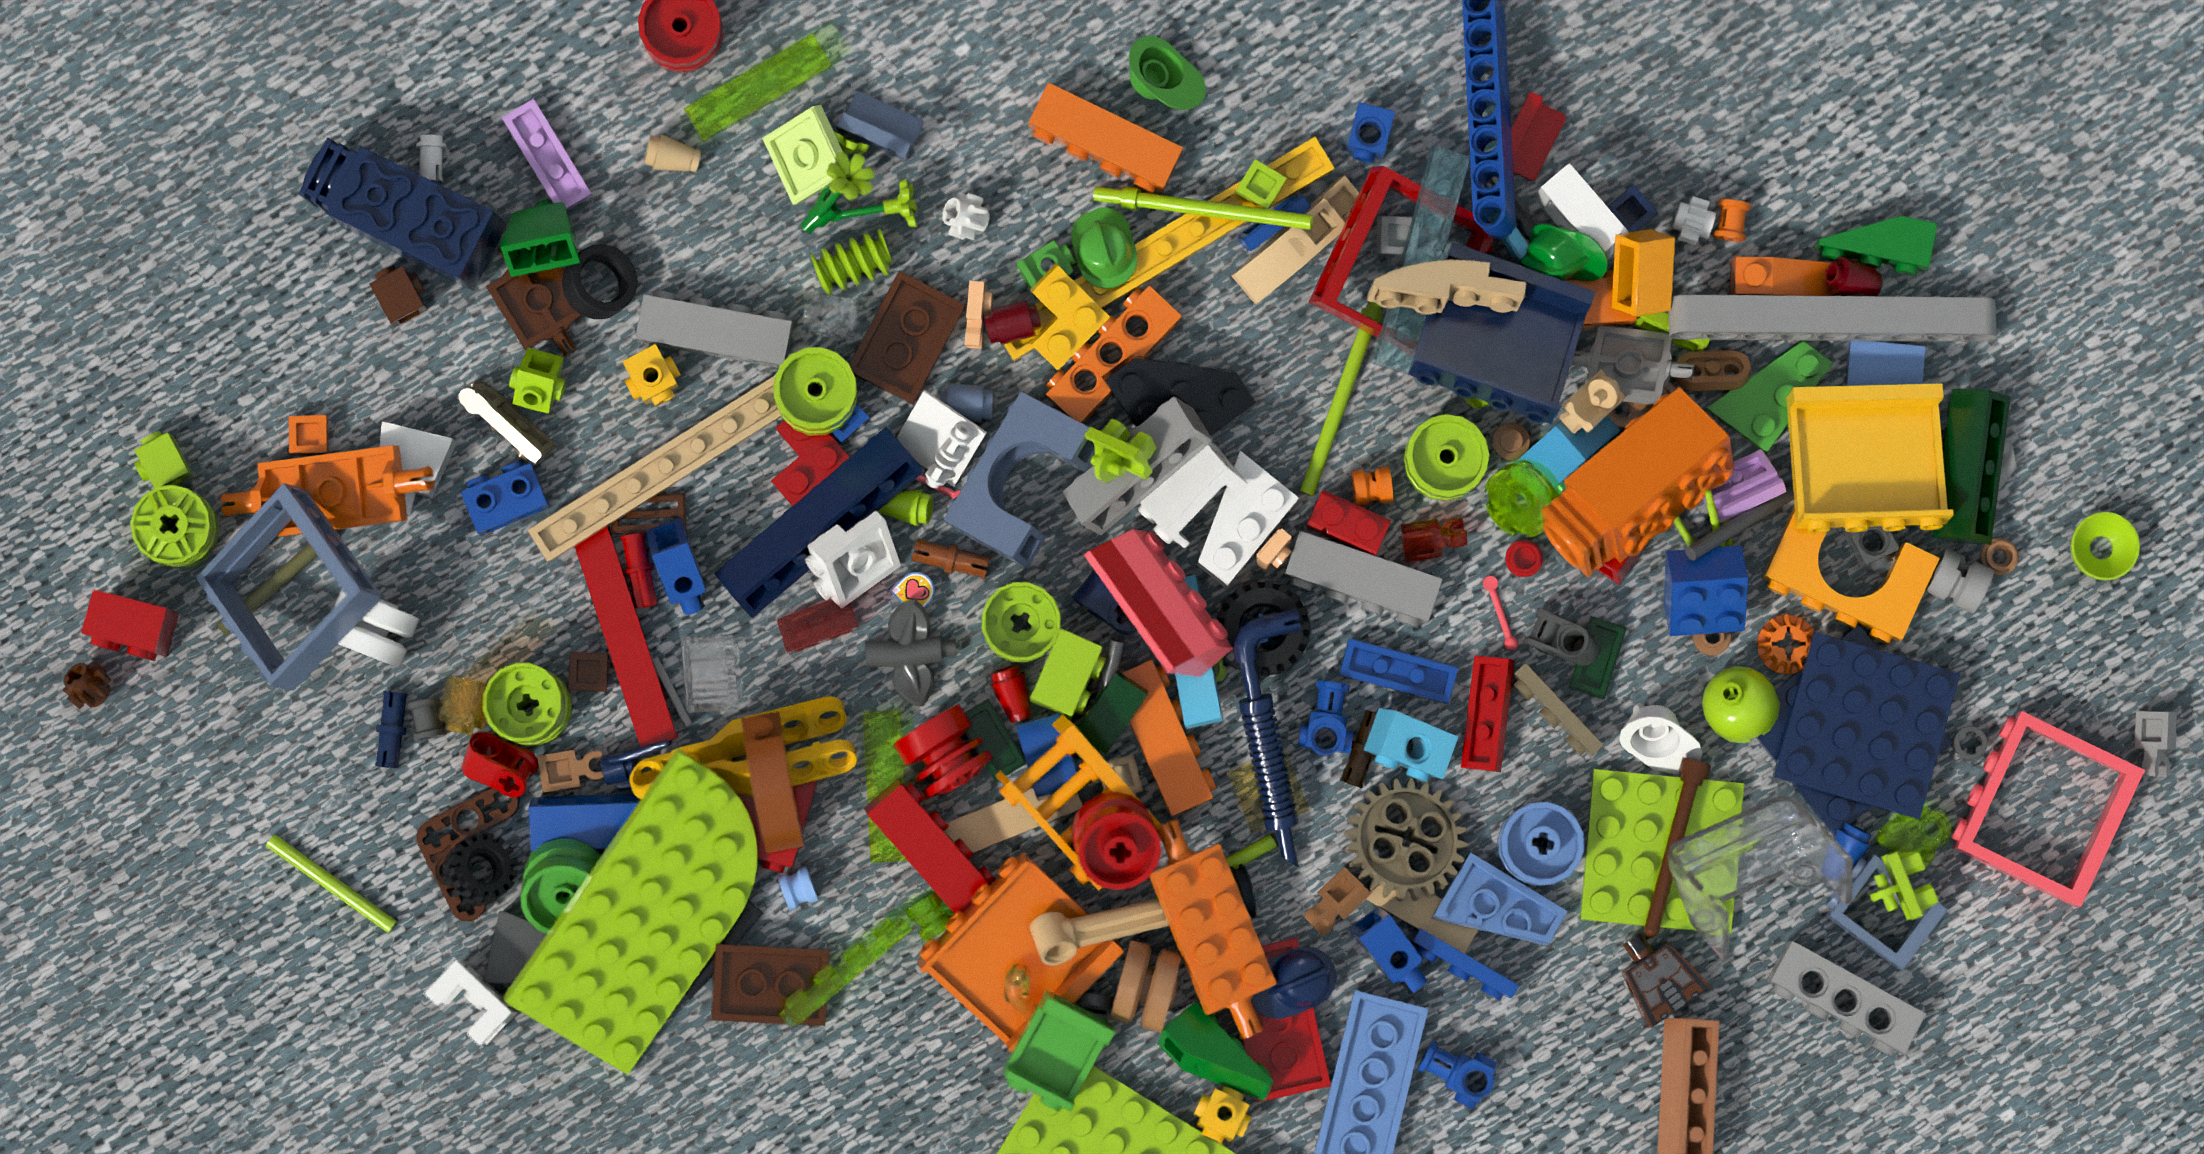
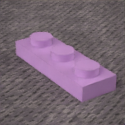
M534 98L502 117L553 203H564L568 211L593 196Z

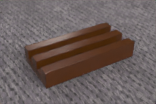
M658 494L645 502H678V509L631 511L620 519L678 517V519L682 518L687 531L686 494ZM618 519L611 524V534L646 533V530L663 524L619 526Z

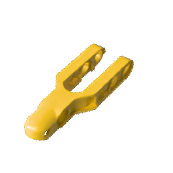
M832 696L746 716L752 717L779 711L785 745L834 733L842 729L847 722L843 702L839 698ZM825 712H837V714L832 718H820V716ZM742 718L730 721L710 740L678 748L717 773L729 784L735 793L750 797L754 796L747 759L730 762L735 757L746 755ZM792 720L801 722L798 726L792 728L783 727L785 723ZM843 739L821 744L817 741L812 743L813 746L786 752L792 786L843 774L854 768L857 763L854 744ZM676 749L670 753L643 759L634 767L630 774V786L637 798H643ZM837 752L848 753L840 759L830 758L831 755ZM801 761L811 762L803 768L793 767V765ZM644 767L651 768L650 771L642 772Z

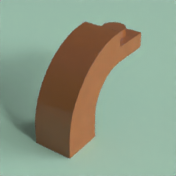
M778 711L742 718L749 774L766 852L772 853L804 847L800 816L789 771L780 713Z

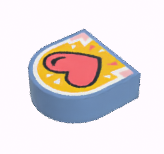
M912 572L905 575L889 590L901 604L909 600H917L924 609L932 603L935 596V587L932 580L920 572Z

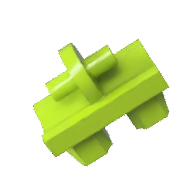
M1111 419L1101 431L1090 427L1084 434L1085 438L1092 441L1095 446V455L1091 458V464L1094 465V474L1098 480L1108 483L1117 476L1123 477L1126 471L1145 480L1152 474L1153 471L1147 461L1154 454L1157 447L1149 435L1139 431L1128 444L1126 441L1131 434L1127 427L1114 419Z
M1918 850L1900 854L1897 851L1881 856L1892 885H1889L1885 873L1874 876L1879 890L1869 894L1872 902L1883 898L1887 911L1895 910L1898 908L1893 894L1896 893L1906 920H1913L1923 916L1922 911L1927 910L1938 902L1931 883L1912 889L1908 879V875L1925 869Z

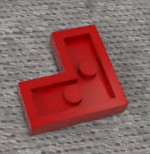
M783 421L775 429L799 457L774 477L771 482L786 500L794 506L814 486L821 483L841 463L850 457L830 434L809 436L794 430L788 423Z

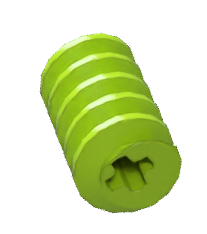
M881 228L877 229L876 241L868 233H864L862 246L852 237L849 238L847 251L837 242L834 245V255H831L825 247H822L820 249V260H817L809 252L820 285L827 295L833 294L834 282L844 291L847 290V278L849 277L859 286L861 285V273H865L871 281L875 280L876 268H879L885 276L890 274L892 260Z

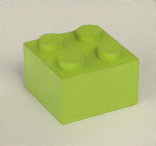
M1060 629L1032 692L1030 702L1054 713L1063 714L1070 720L1073 719L1075 713L1082 715L1091 696V693L1085 689L1090 678L1098 680L1106 658L1101 656L1103 647L1064 629Z

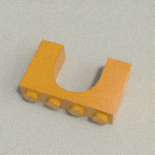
M1794 505L1761 576V579L1768 581L1766 588L1786 597L1789 592L1802 597L1801 604L1816 612L1821 613L1823 608L1837 614L1835 617L1837 622L1855 629L1857 624L1871 630L1869 633L1870 637L1884 644L1890 645L1891 640L1896 642L1903 640L1940 558L1905 542L1899 546V550L1892 561L1884 581L1875 592L1869 596L1858 598L1841 595L1828 586L1819 570V549L1827 532L1809 533L1808 528L1796 529Z

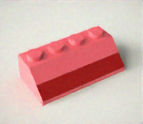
M1132 529L1089 550L1084 556L1168 673L1201 677L1233 649L1226 639L1228 633L1224 626L1216 619L1210 617L1205 610L1207 607L1205 600L1197 591L1191 590L1184 580L1186 578L1185 572L1176 562L1169 560L1163 551L1165 549L1164 543L1155 533Z

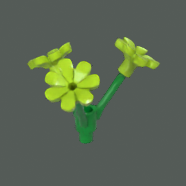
M834 132L843 153L836 155L835 163H829L827 175L834 180L831 181L829 187L822 190L816 204L808 211L809 216L801 222L802 228L811 234L818 227L823 228L830 221L836 222L845 218L885 212L886 215L900 213L906 219L909 227H917L914 211H918L915 200L911 199L914 195V187L912 183L908 184L907 178L899 181L900 192L897 198L883 200V204L848 210L839 209L835 201L842 193H844L848 200L856 199L858 193L862 195L870 193L873 190V186L868 181L872 180L875 174L872 168H862L865 163V157L861 154L867 152L870 146L865 143H855L854 139ZM849 153H850V154L856 153V154L853 156V158L851 159V161H849V159H848Z

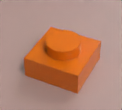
M327 415L288 416L289 454H329Z

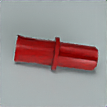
M644 532L620 537L628 568L624 572L629 574L636 608L640 609L657 604L651 573L654 565L649 564Z

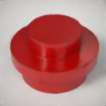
M1518 540L1511 544L1506 551V566L1515 576L1530 577L1537 573L1542 566V551L1537 544L1530 540Z

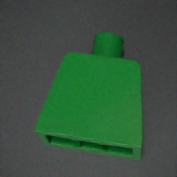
M541 200L533 208L518 210L512 214L500 243V248L511 277L580 263L574 229L564 203H552L548 200Z

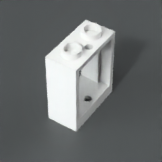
M1570 163L1542 185L1534 197L1558 227L1561 225L1565 229L1579 231L1596 240L1605 251L1608 262L1614 258L1615 234L1629 232Z

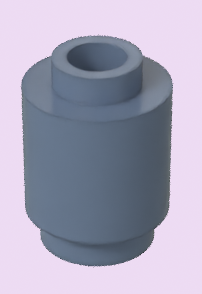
M948 384V391H940V400L971 422L982 423V419L992 420L993 390L984 389V385Z

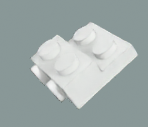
M877 511L864 520L859 521L847 532L837 524L807 545L810 556L805 559V562L812 573L819 577L814 582L816 590L825 600L831 598L841 609L901 566L886 521Z

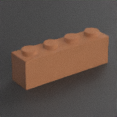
M1688 1018L1664 1019L1658 1154H1713L1719 1021Z

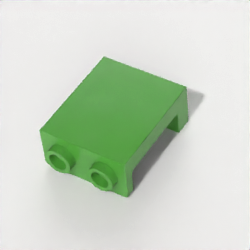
M1046 989L1003 1067L1004 1077L1008 1079L1007 1084L1023 1094H1027L1028 1090L1042 1096L1040 1101L1053 1110L1060 1111L1063 1107L1072 1111L1075 1106L1074 1099L1105 1044L1109 1045L1115 1034L1114 1026L1112 1023Z

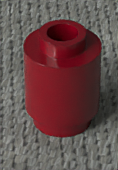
M1839 257L1825 271V282L1828 291L1839 296H1878L1882 289V275L1873 266Z
M1027 300L993 308L992 313L984 315L991 344L1000 342L1001 345L1034 337L1036 336L1035 328L1041 327L1036 305L1029 307Z

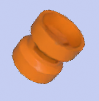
M1389 466L1377 467L1374 472H1366L1364 469L1351 470L1353 496L1356 505L1360 507L1367 506L1372 501H1378L1381 504L1393 503V486Z

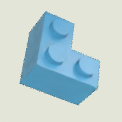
M1608 416L1602 419L1588 433L1581 428L1573 434L1560 422L1513 463L1511 467L1540 500L1552 490L1558 495L1566 488L1564 479L1610 443L1609 440L1621 430Z

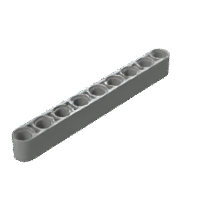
M1678 295L1672 297L1671 311H1668L1669 337L1681 340L1983 342L1997 338L1995 299L1985 297Z

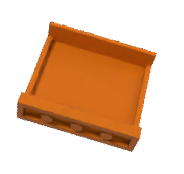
M1024 852L1017 858L1011 856L1002 864L998 870L1000 876L990 886L985 883L975 892L971 898L973 903L964 913L961 911L956 912L946 923L945 928L947 930L937 940L932 938L921 948L918 953L920 958L917 960L920 970L923 973L927 971L1006 1044L1007 1050L1010 1053L1013 1051L1046 989L1075 1003L1124 952L1120 941L1113 939L1077 948L1076 954L1065 963L1052 966L1044 964L1041 961L1030 931L1031 923L1040 915L1049 912L1062 913L1069 919L1089 915V913Z

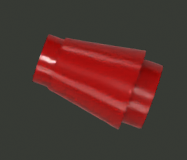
M1018 664L990 673L992 682L989 685L1008 716L1010 723L1032 716L1025 672L1020 671Z

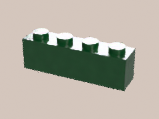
M1952 389L1947 410L1948 422L1946 437L1943 442V461L1947 508L1953 509L1954 515L1946 524H1943L1942 528L1933 530L1932 537L1952 543L1991 545L2011 396L1992 390Z

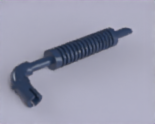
M1294 607L1290 610L1264 616L1261 612L1258 613L1259 617L1248 621L1237 634L1234 642V656L1236 663H1240L1247 694L1246 698L1239 701L1241 713L1244 714L1242 715V720L1246 721L1243 725L1246 728L1245 734L1248 736L1246 738L1247 742L1250 743L1248 748L1252 750L1250 751V757H1252L1251 762L1254 765L1253 771L1256 772L1254 776L1257 779L1256 786L1259 787L1257 790L1261 794L1259 795V800L1263 801L1261 802V808H1263L1262 814L1265 816V828L1271 831L1276 830L1281 856L1299 867L1290 828L1297 825L1299 820L1297 811L1294 810L1296 809L1295 803H1292L1294 802V797L1291 796L1293 792L1290 789L1291 783L1288 781L1289 774H1286L1288 769L1285 767L1286 760H1284L1285 755L1282 752L1283 745H1280L1282 740L1279 738L1280 731L1277 730L1279 726L1278 723H1275L1277 722V717L1273 716L1276 713L1275 709H1273L1272 694H1262L1255 660L1258 658L1257 644L1268 642L1269 637L1301 631V623L1297 621L1299 619L1298 611Z

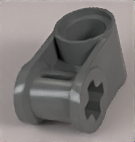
M1541 608L1537 609L1538 619L1530 637H1525L1523 641L1525 645L1547 655H1555L1581 666L1590 665L1596 661L1601 650L1597 637L1582 626L1570 622L1557 614ZM1584 638L1583 647L1579 651L1573 652L1574 643L1578 639Z

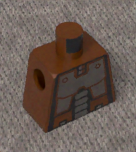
M1641 932L1623 944L1634 964L1621 973L1647 1028H1653L1711 988L1704 978L1671 944L1663 943L1653 950Z

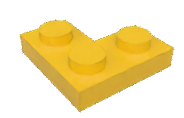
M1056 263L1030 289L1055 315L1030 344L1051 365L1059 370L1110 316Z

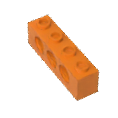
M1150 285L1143 292L1137 288L1123 303L1127 309L1117 319L1111 315L1097 330L1101 335L1092 346L1086 342L1071 358L1076 363L1066 373L1060 369L1046 384V387L1050 389L1046 393V399L1061 413L1084 424L1112 394L1102 376L1131 355L1147 357L1181 321L1182 315ZM1139 318L1145 321L1148 327L1147 332L1140 337L1130 335L1126 330V324L1131 319ZM1109 345L1118 347L1122 353L1121 359L1115 364L1105 363L1100 356V352L1104 347ZM1083 372L1092 374L1096 379L1095 387L1090 391L1079 390L1074 383L1077 375Z

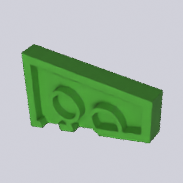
M1802 341L1751 376L1743 387L1731 390L1708 406L1706 410L1754 446L1762 449L1766 454L1788 425L1786 397L1792 388L1816 387L1833 362L1805 341Z

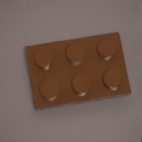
M898 271L849 364L853 374L914 406L966 305Z
M716 944L713 966L711 1020L825 1026L829 950Z

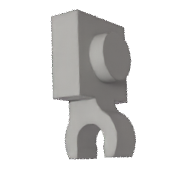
M2136 711L2134 749L2144 750L2142 769L2145 770L2144 776L2169 777L2170 762L2165 750H2175L2177 713Z

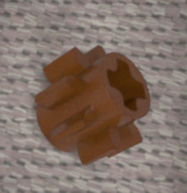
M96 661L92 662L89 667L85 663H78L72 666L64 677V685L66 687L63 688V691L68 695L67 700L78 709H81L85 703L89 707L101 705L110 694L109 683L111 678L106 675L107 670Z

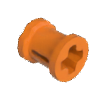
M1719 199L1718 207L1721 210L1718 229L1714 231L1713 238L1732 242H1745L1746 235L1743 233L1746 213L1751 211V204L1739 200Z

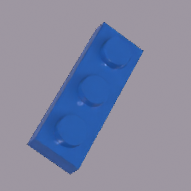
M1349 638L1339 676L1448 705L1458 667Z
M1421 928L1417 929L1411 940L1412 943L1417 945L1416 951L1420 956L1432 963H1435L1437 957L1449 963L1448 972L1465 982L1469 980L1470 976L1483 983L1480 990L1498 1001L1501 1000L1503 995L1512 999L1519 987L1518 984Z

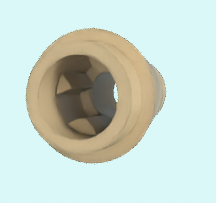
M661 133L659 137L650 135L644 164L652 166V170L696 172L701 150L694 149Z

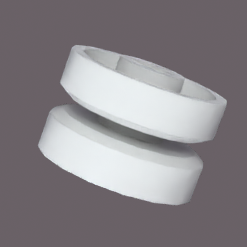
M342 589L336 601L335 607L346 596ZM380 599L338 644L400 668L407 650L402 644L388 639V633L391 632L404 638L413 637L420 619L400 611L398 606Z

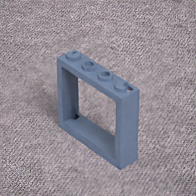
M283 483L196 577L207 593L206 600L218 609L223 616L221 621L224 626L234 633L241 642L240 648L242 652L253 660L259 668L260 678L266 679L273 688L279 687L294 691L382 597L308 491ZM293 520L346 596L294 652L284 660L232 583L279 532Z

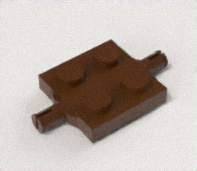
M563 267L511 277L507 269L502 277L486 286L525 351L528 347L533 348L543 341L554 339L564 357L571 355L564 345V341L572 353L578 350L568 335L567 330L574 322L584 316L574 310L564 296L561 282L564 272Z

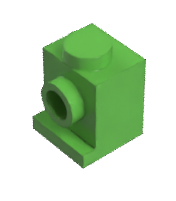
M1055 240L1026 258L1016 262V268L1029 289L1047 273L1041 268V263L1046 259L1054 261L1070 277L1074 276L1071 266L1076 264V260L1065 244L1058 247Z

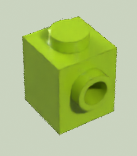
M157 431L146 436L140 441L142 446L134 450L139 459L134 462L139 475L144 482L150 479L154 489L161 486L177 485L194 476L177 441L168 432L162 435L161 431Z

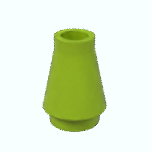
M924 490L901 491L877 512L917 527L920 524H929L933 512V495L925 494Z

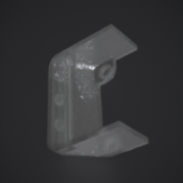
M1790 796L1772 798L1674 842L1668 849V865L1689 921L1722 960L1729 958V914L1722 902L1781 875L1792 885L1800 888H1810L1826 882L1845 904L1852 902V857L1799 800Z

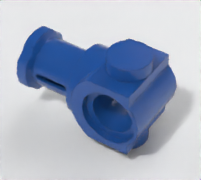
M1316 680V687L1319 688L1316 711L1310 712L1308 725H1300L1298 747L1311 749L1320 756H1330L1334 753L1350 754L1353 731H1347V717L1342 715L1345 692L1349 691L1350 685ZM1330 693L1333 694L1331 710L1328 709ZM1326 728L1334 733L1336 742L1332 748L1322 749L1316 744L1315 735L1318 730Z
M1432 1040L1417 1070L1420 1072L1426 1070L1445 1080V1087L1456 1092L1453 1100L1474 1110L1480 1099L1488 1095L1492 1090L1494 1068L1498 1062L1478 1052L1474 1059L1463 1053L1457 1057L1439 1048L1437 1042ZM1434 1059L1449 1065V1068L1434 1062ZM1473 1070H1479L1485 1076V1085L1478 1092H1471L1465 1083L1466 1076Z

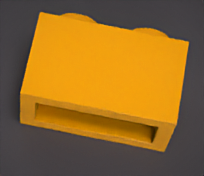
M1652 229L1615 234L1612 308L1633 316L1671 311L1675 237Z

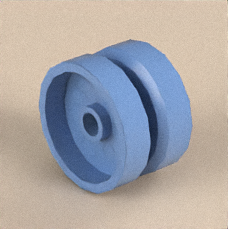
M1550 802L1530 803L1512 812L1502 824L1497 838L1498 856L1505 870L1520 882L1532 886L1555 884L1569 877L1580 864L1584 851L1583 831L1577 819L1564 807ZM1539 837L1546 841V848L1542 852H1538V847L1532 846L1533 840Z

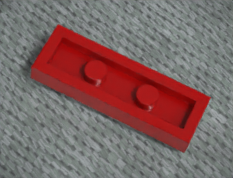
M1474 655L1461 768L1501 772L1515 660Z

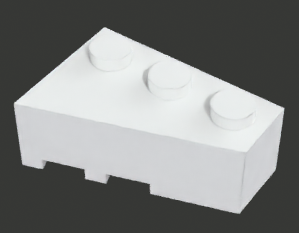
M1242 451L1239 452L1234 467L1248 485L1239 495L1226 487L1197 564L1224 588L1230 585L1299 499Z

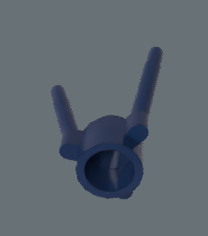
M672 740L660 741L629 751L602 755L601 768L606 784H617L619 792L631 790L630 774L637 765L636 758L666 748L672 744Z

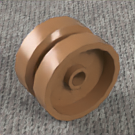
M1131 939L1109 1020L1128 1025L1133 1021L1138 1003L1144 1004L1140 1021L1142 1028L1161 1033L1168 1010L1171 1011L1180 979L1177 974L1182 956L1178 951L1163 948L1158 953L1154 969L1147 968L1151 955L1150 945Z

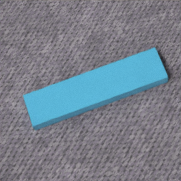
M1192 575L1184 578L1190 589L1197 591L1201 595L1198 577ZM1214 666L1201 677L1175 674L1184 726L1187 729L1224 721Z

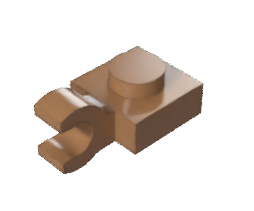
M1343 867L1317 892L1322 900L1311 907L1304 917L1321 936H1325L1332 930L1337 914L1342 919H1345L1371 893L1348 869Z

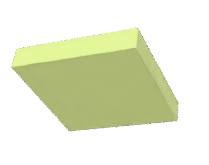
M821 104L812 106L762 138L793 205L800 204L829 187L831 181L834 180L827 175V168L829 163H835L836 155L843 153Z

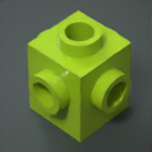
M528 347L520 366H515L511 374L509 387L515 389L512 404L549 414L554 401H561L565 391L566 379L561 378L564 357Z

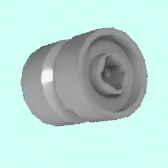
M1946 547L1939 555L1940 559L1925 592L1942 600L1951 597L1955 606L1973 614L1978 609L1990 586L1994 570L1976 561L1967 564L1964 555Z

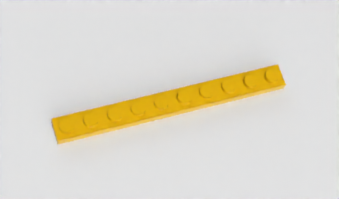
M1316 137L1266 165L1287 178L1270 208L1334 171V166ZM1240 182L1208 200L1211 202L1259 208L1235 193ZM1186 213L1135 244L1137 266L1134 274L1126 283L1116 288L1103 289L1093 286L1083 276L1074 281L1103 309L1244 225L1247 221ZM1041 301L1034 304L1037 307L1041 321V327L1035 328L1036 335L1055 317ZM1035 336L1004 345L1013 362L1035 350L1030 344Z

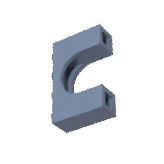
M1021 391L1016 400L1009 405L1006 417L997 432L989 438L985 452L977 465L970 470L967 482L958 497L954 498L950 503L944 521L960 533L1028 569L1047 537L1032 525L1008 513L1003 501V487L1006 478L1018 462L1034 454L1056 456L1086 472L1091 464L1092 456L1095 455L1094 443L1087 440L1084 436L1090 427Z

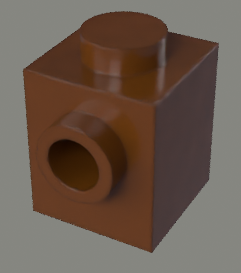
M395 265L379 271L375 274L376 280L369 284L393 327H397L428 310L420 294L425 292V289L416 272L408 274L403 266L396 269Z

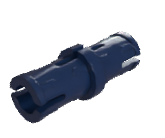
M383 691L381 724L376 726V732L379 733V742L375 766L399 769L402 735H406L407 731L403 724L408 694Z

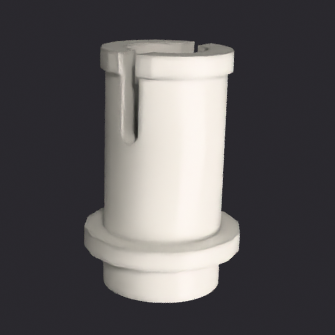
M420 135V142L416 143V147L420 148L419 175L433 182H442V149L446 148V144L443 143V136Z

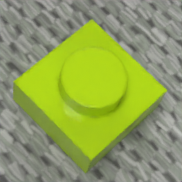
M1255 159L1235 190V193L1259 208L1269 209L1287 181V178Z

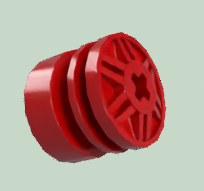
M960 704L938 714L893 744L906 766L920 761L924 762L926 767L914 778L917 784L931 776L934 778L935 782L922 791L927 800L937 795L948 794L979 775L985 765L993 760L989 750L974 758L970 752L983 743L980 737L965 743L961 739V736L970 729L972 723Z

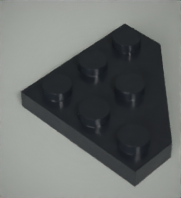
M1131 355L1102 376V379L1135 427L1141 425L1154 414L1161 404L1175 396L1195 410L1211 436L1256 403L1237 373L1229 369H1213L1200 367L1196 364L1169 360L1167 362Z

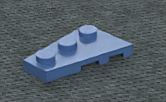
M1470 852L1434 912L1432 919L1547 946L1568 911Z

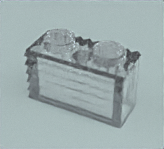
M720 634L682 638L681 650L686 713L728 712L738 709V702H742L743 687L741 681L736 680L735 665H738L740 662V649L738 643L733 642V635Z

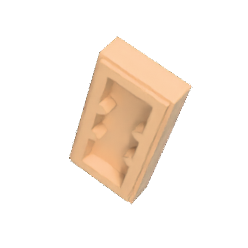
M1282 528L1281 530L1278 529L1257 553V565L1266 573L1273 565L1278 569L1292 553L1289 549L1292 537Z

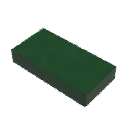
M1591 616L1586 630L1597 637L1600 642V654L1596 661L1590 665L1581 666L1575 664L1568 688L1604 700L1627 627ZM1583 638V641H1582V644H1581V648H1582L1583 645H1584V638Z
M1115 671L1077 726V729L1094 748L1107 754L1148 695V690L1120 672Z
M989 699L965 712L972 723V726L965 734L969 740L979 737L982 739L983 743L975 749L978 755L989 750L993 760L985 766L995 782L999 781L995 776L999 771L1008 776L1027 764L1025 757Z

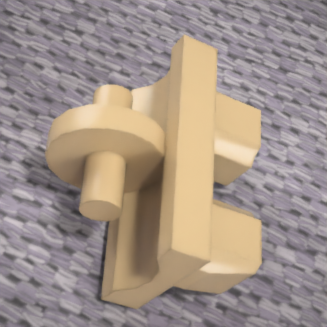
M1601 369L1562 404L1566 411L1559 418L1571 433L1575 434L1581 428L1588 433L1619 405L1626 396L1620 392L1617 381L1606 377V374Z

